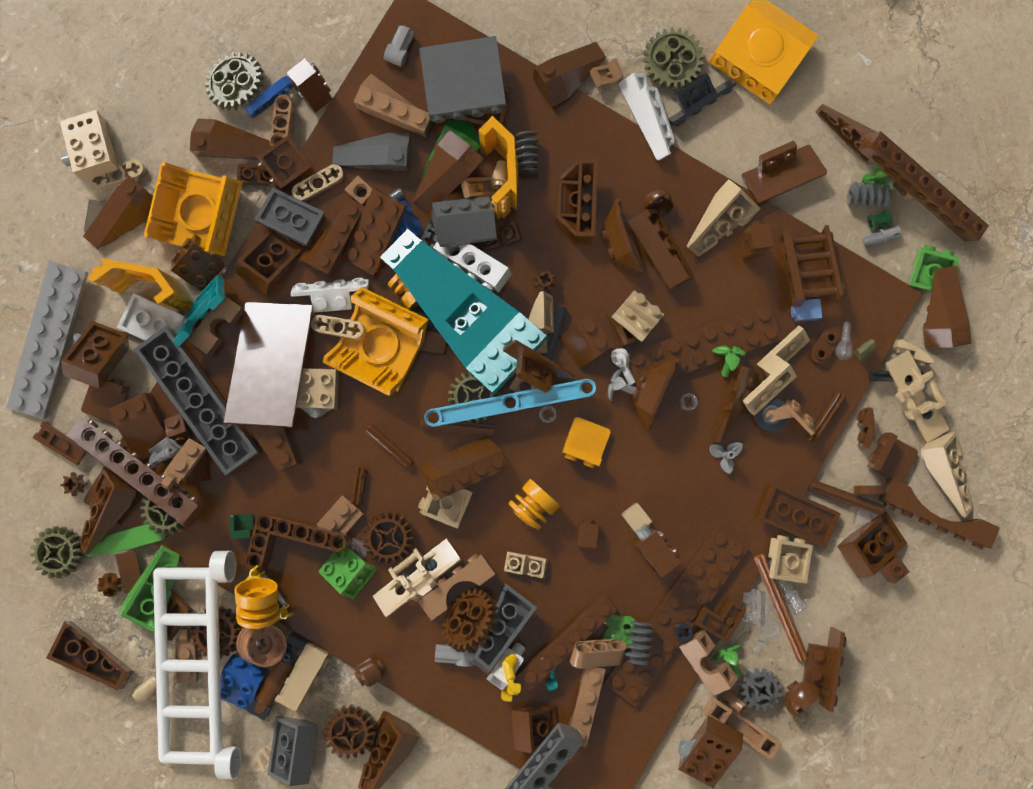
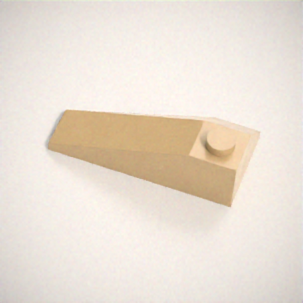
M728 179L713 197L687 247L698 257L717 245L719 239L725 235L727 237L733 233L732 230L736 227L747 224L761 208L740 187Z
M954 431L926 443L921 449V458L925 461L926 467L962 517H967L973 507L969 486L964 484V473H966L965 467H961L959 456L963 455L957 433Z

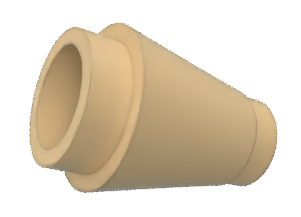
M497 161L490 181L492 188L495 190H499L508 181L506 161Z
M155 675L133 688L134 690L131 692V695L139 704L147 702L157 690Z

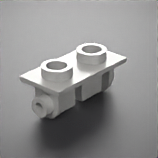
M166 437L148 451L152 454L149 463L153 467H158L162 461L166 462L176 455L182 447L176 441Z

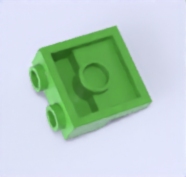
M926 244L924 248L918 247L909 285L931 290L935 269L956 266L957 268L960 258L954 256L955 252L943 249L942 253L935 251L936 247Z

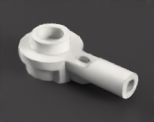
M622 348L615 349L611 353L613 363L621 368L629 385L635 383L629 369L630 359L628 352Z

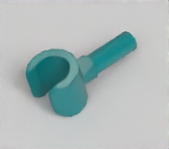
M555 668L550 672L551 679L546 681L548 691L555 690L558 686Z

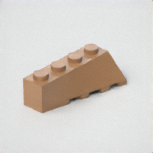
M372 74L361 84L354 100L356 109L425 138L433 123L429 118L428 112L415 107Z

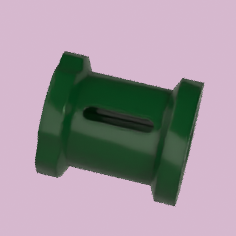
M888 210L882 211L881 214L869 215L867 217V224L872 232L877 231L878 228L883 226L889 227L893 223Z

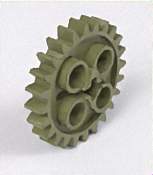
M671 27L669 33L666 29H663L662 35L656 32V38L651 37L650 43L646 44L645 48L647 50L643 52V55L646 57L642 61L647 63L644 70H650L647 76H654L653 83L657 80L660 81L659 87L664 83L667 90L670 85L673 86L674 90H676L678 84L683 88L685 83H691V79H697L696 74L701 73L702 70L699 67H703L704 62L700 60H703L705 55L699 53L702 52L703 47H697L700 41H693L694 34L690 37L687 36L688 30L682 34L681 28L674 32V28ZM674 43L677 48H670L668 44ZM684 46L685 49H683L678 54L677 59H674L669 64L668 68L665 71H662V69L669 63L670 58H674V56L678 53L679 49ZM688 55L691 58V60L686 61L683 59L682 56ZM660 56V57H662L665 61H664V62H658V61L656 60V57ZM670 69H676L679 74H672Z
M239 51L236 56L232 52L230 57L224 54V60L218 58L219 63L212 64L214 69H208L211 75L205 76L208 81L204 83L207 88L205 92L216 107L219 106L222 110L226 108L230 111L233 107L237 111L238 106L240 105L244 108V103L246 102L250 105L251 98L257 99L255 93H261L258 87L264 86L261 80L265 79L262 75L264 71L259 62L253 56H249L248 53L243 55Z

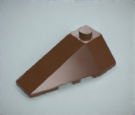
M822 104L815 113L869 165L872 161L863 155L858 148L869 133L876 131Z
M197 119L191 131L190 151L196 157L258 160L257 156L271 147L269 140L215 119Z
M128 176L116 188L83 237L95 248L100 249L118 239V236L125 232L134 230V227L143 222L146 223L153 196L131 176Z
M956 266L935 269L931 287L932 295L930 304L927 306L928 314L926 323L924 322L923 325L925 348H948L972 344L970 324Z
M106 468L102 469L94 488V491L97 492L95 502H91L89 506L91 517L90 520L85 521L80 539V547L84 554L88 555L126 512L132 500L136 497L137 490Z
M387 711L382 712L374 728L376 731L375 740L368 750L371 753L368 763L364 764L358 785L359 789H380L410 755L420 737L411 724Z

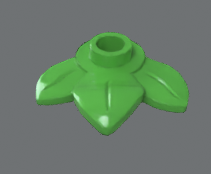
M612 614L604 622L608 628L603 635V640L620 639L626 645L632 644L633 642L628 640V637H632L634 634L629 632V629H626L624 625L629 624L631 626L630 629H634L635 626L630 624V621L636 620L631 616L621 617L617 614Z

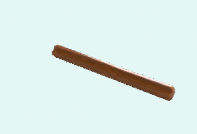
M759 554L754 557L796 659L799 662H804L808 659L807 653L777 582L769 577L770 566L766 556Z

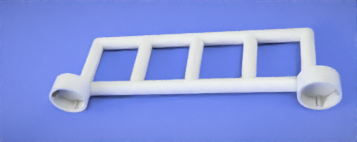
M214 551L210 557L209 567L156 568L153 572L158 758L161 763L215 765V775L218 779L235 780L241 771V750L235 746H222L218 583H230L234 580L237 562L233 551ZM166 579H205L206 614H167ZM167 625L207 626L208 660L168 659ZM168 672H208L209 706L169 705ZM170 718H209L210 752L171 751Z

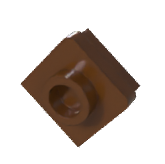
M181 414L164 420L166 436L176 441L179 446L184 445L189 438L192 439V436L188 433L186 421Z

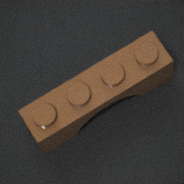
M483 554L471 556L467 560V565L463 568L461 565L451 571L452 576L448 579L445 576L437 581V587L418 600V603L431 621L448 609L447 595L449 589L454 584L461 581H471L480 586L495 575V571Z
M605 667L584 668L582 671L578 697L569 723L570 727L578 730L583 742L582 747L587 746L606 670Z
M713 695L702 709L706 717L709 715L743 733V740L771 761L782 745L776 737L742 714H738L736 710Z

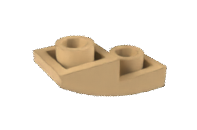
M898 339L891 346V349L897 350L898 354L909 350L918 367L933 364L934 360L925 351L909 342Z
M507 552L504 571L545 578L548 559Z

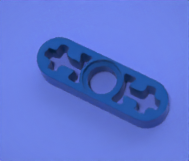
M284 76L257 96V99L252 100L251 104L245 107L248 115L251 118L257 117L274 104L278 96L288 93L293 88L289 77Z

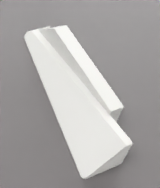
M633 73L619 83V87L657 160H661L671 154L669 148L674 144L675 138L658 89L648 86L646 74Z

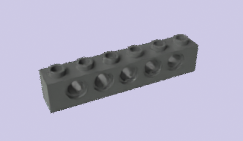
M558 723L505 789H546L583 744L578 730Z

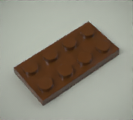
M373 188L342 258L373 276L377 275L383 262L380 257L389 249L408 206Z
M771 483L757 519L826 549L841 513Z

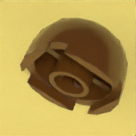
M795 680L787 686L789 691L785 694L784 703L788 712L795 718L824 696V693L816 684L810 681L798 683Z

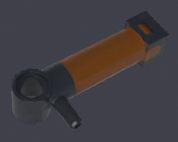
M293 631L290 633L286 640L285 654L279 662L273 665L257 696L250 704L248 712L262 720L269 716L275 705L277 695L282 691L287 677L289 678L295 663L309 640Z

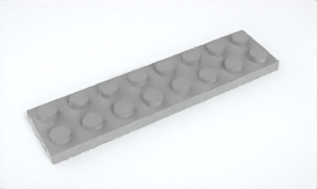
M53 261L48 262L6 408L46 419L61 369V360L66 352L89 272Z

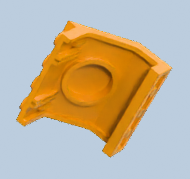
M751 0L719 44L709 63L768 104H771L819 35L770 1Z
M492 116L479 129L481 153L486 157L495 149L507 161L508 181L491 197V203L494 205V217L499 220L501 217L505 218L510 213V207L517 212L518 161L515 152L514 136Z
M161 162L144 237L182 246L187 238L191 239L196 234L201 238V247L205 249L204 251L225 256L243 182L228 176L216 177L188 170L167 162Z
M100 258L104 265L95 267L91 271L92 273L87 276L92 283L96 282L98 286H106L112 292L116 291L118 294H121L141 280L158 283L163 291L153 297L157 304L179 314L191 308L194 299L180 280L154 267Z
M361 287L351 295L350 302L355 304V310L350 320L363 324L366 328V335L361 340L341 337L338 344L324 356L323 363L390 396L394 391H399L424 342L428 319ZM358 326L357 329L348 327V331H352L355 335L357 332H360Z

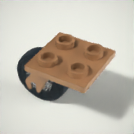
M775 396L755 415L757 424L767 431H778L784 428L789 419L794 417L811 436L815 433L814 419L808 413L804 414L800 410L802 408L795 399L791 400L789 397L784 401Z

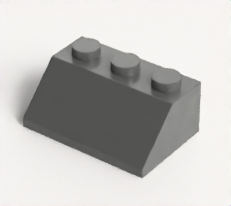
M489 196L432 203V222L440 247L497 239L494 209Z
M276 716L268 768L269 776L288 786L309 784L317 736V724L304 719Z

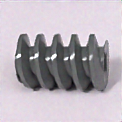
M523 131L515 135V140H517L515 142V147L517 148L515 152L520 173L535 174L539 172L538 169L533 168V166L539 165V162L533 161V159L539 157L538 154L533 153V151L539 150V147L533 146V144L539 142V139L533 138V136L538 135L536 132Z
M854 181L848 189L847 205L853 200L854 206H857L858 202L861 201L862 207L868 202L869 208H872L873 204L876 203V208L879 209L883 203L884 209H887L890 202L888 185H882L881 187L880 184L873 186L872 183L866 185L864 182L858 185V182Z
M630 621V624L634 625L635 628L629 629V632L633 633L634 636L628 637V640L633 643L626 645L627 648L631 649V652L625 653L630 658V660L626 661L639 665H648L649 660L645 657H650L651 653L647 649L652 648L648 641L653 640V637L649 634L654 633L655 630L650 627L652 624Z

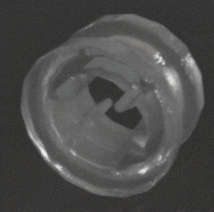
M687 393L681 396L679 404L683 410L690 411L696 408L698 400L694 394ZM685 397L687 399L689 397L692 398V406H685Z
M544 406L539 412V417L543 422L551 423L556 418V410L551 406ZM547 409L551 410L550 413L553 412V417H550L549 420L544 419L545 416H542V413L546 412Z

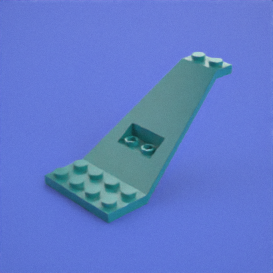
M409 229L380 257L396 272L464 367L493 394L512 377L517 369V360L503 352V347L513 340H518L536 351L548 339L541 330L519 311L422 242ZM461 322H465L463 326H459Z

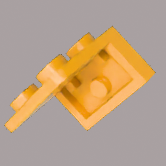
M577 417L573 421L562 453H565V458L576 461L577 458L583 460V465L588 467L600 466L601 457L610 436V430Z

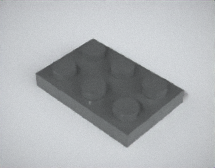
M272 188L256 216L255 222L307 247L325 213L278 189Z

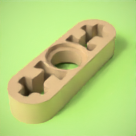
M131 160L117 164L118 169L122 171L120 179L115 180L113 178L115 172L113 171L108 173V176L107 174L100 175L103 178L101 184L96 182L99 176L91 178L89 181L95 188L103 190L120 185L128 177V174L134 180L142 178L146 173V168L140 161ZM135 165L139 167V169H137L138 173L131 171L135 169Z
M330 165L296 184L292 189V194L296 199L306 202L340 183L344 178V172L340 166ZM333 170H335L336 172L340 171V172L338 173V177H337V178H335L334 176L330 177V176L332 175V172H331V171H333ZM326 174L327 178H328L329 181H330L329 183H327V180L325 179V177H324L323 175ZM320 178L323 180L321 188L313 186L315 179ZM307 184H309L313 192L308 189ZM298 190H306L304 192L305 196L302 197L301 195H297L299 194Z
M316 315L311 321L312 329L320 334L352 340H361L366 335L365 326L358 321L324 315ZM322 321L325 324H328L329 328L326 326L318 327L317 324L321 323ZM337 323H342V331L336 333L334 326ZM358 326L360 332H357L356 335L352 331H348V327L357 329Z

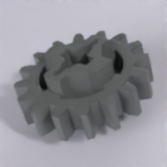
M755 668V673L748 670L749 676H742L745 682L739 683V686L743 688V690L739 691V694L745 695L742 701L744 703L748 702L749 708H752L754 705L756 711H759L761 707L765 712L767 710L766 706L773 709L772 703H779L776 698L777 696H782V693L778 691V689L782 688V685L777 684L780 679L777 676L773 677L774 673L772 671L767 673L765 668H762L761 672L758 668ZM771 683H772V686H773V691H772V693H771V691H770ZM755 685L757 687L763 688L766 694L764 692L758 691ZM749 686L751 687L750 696H749V693H748V687H749Z

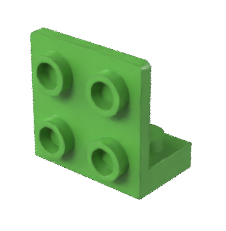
M341 542L339 547H342L344 542ZM349 548L345 551H334L321 567L319 573L341 595L354 600L376 572L377 568L362 560Z

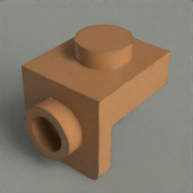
M612 59L607 65L595 67L589 71L597 88L615 84L623 76L617 59Z

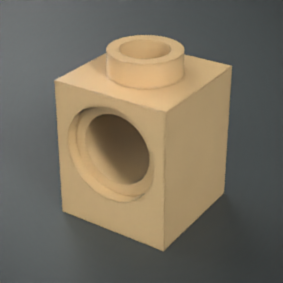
M634 503L621 514L634 532L638 529L641 530L644 524L650 528L649 524L652 521L638 503Z

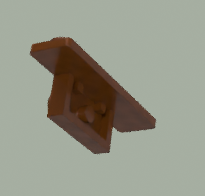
M513 340L503 347V352L517 360L516 376L545 393L551 390L552 381L557 384H563L574 379L573 373L518 340Z

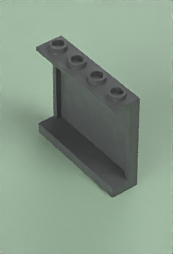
M496 36L419 48L428 115L431 121L441 123L450 118L460 120L465 118V116L479 117L484 115V113L499 114L503 110H507Z

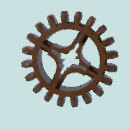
M388 511L385 518L381 512L379 513L380 520L373 516L374 524L368 521L366 524L370 529H363V532L368 533V536H362L363 540H368L367 543L363 544V547H370L366 554L373 552L372 560L379 556L378 563H382L383 558H386L385 563L388 565L390 564V558H392L395 564L398 562L397 556L401 560L404 559L402 552L407 555L410 553L406 547H413V544L408 541L414 540L415 537L409 536L408 533H412L414 530L413 528L407 530L406 527L410 525V522L403 524L402 522L405 520V517L402 516L398 520V513H394L393 518H391V512ZM382 522L395 523L389 531L378 527ZM399 528H401L404 535L403 545L396 538ZM394 530V532L391 534L393 536L391 537L393 538V542L388 541L383 545V543L385 542L384 534L388 535ZM374 531L380 537V544L377 548L373 542ZM387 545L399 549V551L392 554L382 552Z
M220 606L218 609L219 632L221 633L219 635V643H221L222 638L226 639L229 637L231 639L225 647H220V659L223 658V655L226 657L230 656V651L235 652L237 650L235 646L239 631L244 628L238 626V622L235 620L237 614L230 615V608L224 612V606ZM224 621L229 624L231 630L225 627ZM192 626L191 630L195 633L190 638H196L193 646L198 644L200 647L197 649V652L204 650L203 656L206 657L207 641L204 635L207 636V627Z
M350 704L347 710L346 706L342 705L341 711L336 708L334 714H329L328 718L330 720H326L324 723L327 727L323 729V733L328 735L324 736L323 739L324 741L330 740L326 746L327 748L334 747L332 754L339 751V758L342 757L343 753L346 754V759L350 758L351 753L354 758L358 757V752L364 755V749L369 750L371 747L369 743H373L375 740L372 737L376 734V731L372 730L375 727V723H369L373 717L370 715L366 718L367 710H364L363 713L359 712L360 706L353 710V704ZM349 717L359 720L361 724H354ZM343 718V728L335 732L336 722ZM347 728H349L350 731H354L352 735H350L349 732L346 733ZM365 731L364 740L356 745V735ZM339 739H344L348 746L339 742Z

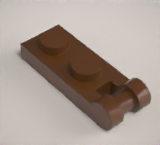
M42 421L41 428L38 433L34 434L33 439L75 465H79L87 451L67 437L65 433L50 423ZM47 432L51 433L48 439L45 437Z

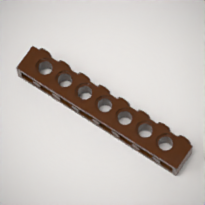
M882 131L869 133L858 148L863 155L963 241H979L989 227L984 220Z
M81 417L65 434L189 529L203 512V509L199 506L201 502L192 495L190 498L185 496L184 493L186 491L177 484L168 491L166 496L161 497L162 492L166 490L161 484L165 478L164 474L161 473L159 476L155 473L157 469L147 462L144 465L140 462L142 458L134 451L131 454L127 452L126 449L128 447L118 440L115 443L111 440L114 436L105 429L102 432L98 430L99 425L93 420L89 419L86 421ZM93 435H95V438L92 441H89L90 438ZM110 446L109 450L104 452L105 447ZM124 456V460L118 463V460ZM139 467L138 472L136 474H132L133 470ZM154 478L153 483L147 486L148 480ZM183 500V505L180 508H176V504Z

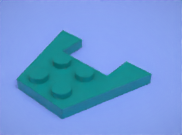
M217 275L195 298L172 343L180 346L190 336L196 321L199 318L202 320L207 315L209 308L214 310L225 299L224 279Z

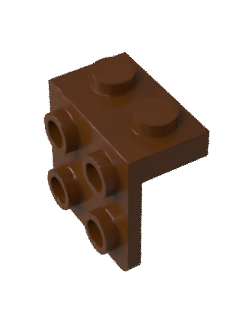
M194 234L191 239L187 238L182 244L183 248L179 252L176 251L172 255L170 271L198 290L203 291L223 270L225 264L213 254L204 251L205 249L201 247V238Z
M114 378L111 381L106 380L100 389L89 385L81 411L114 423L109 408L126 401L130 387L124 386L123 381Z
M891 432L883 433L877 441L878 445L875 451L869 457L867 467L889 479L903 483L918 451L898 440L897 435Z

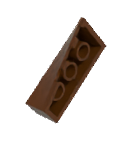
M348 198L339 215L303 252L298 260L332 277L365 206Z

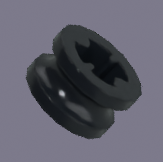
M679 623L675 626L674 635L678 640L686 642L691 639L693 631L688 624ZM680 628H687V636H679L680 632L678 630Z

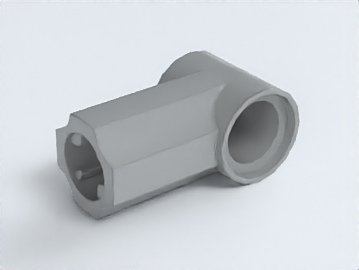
M399 26L392 43H389L385 50L383 59L402 67L406 61L407 50L414 37V31L406 26Z

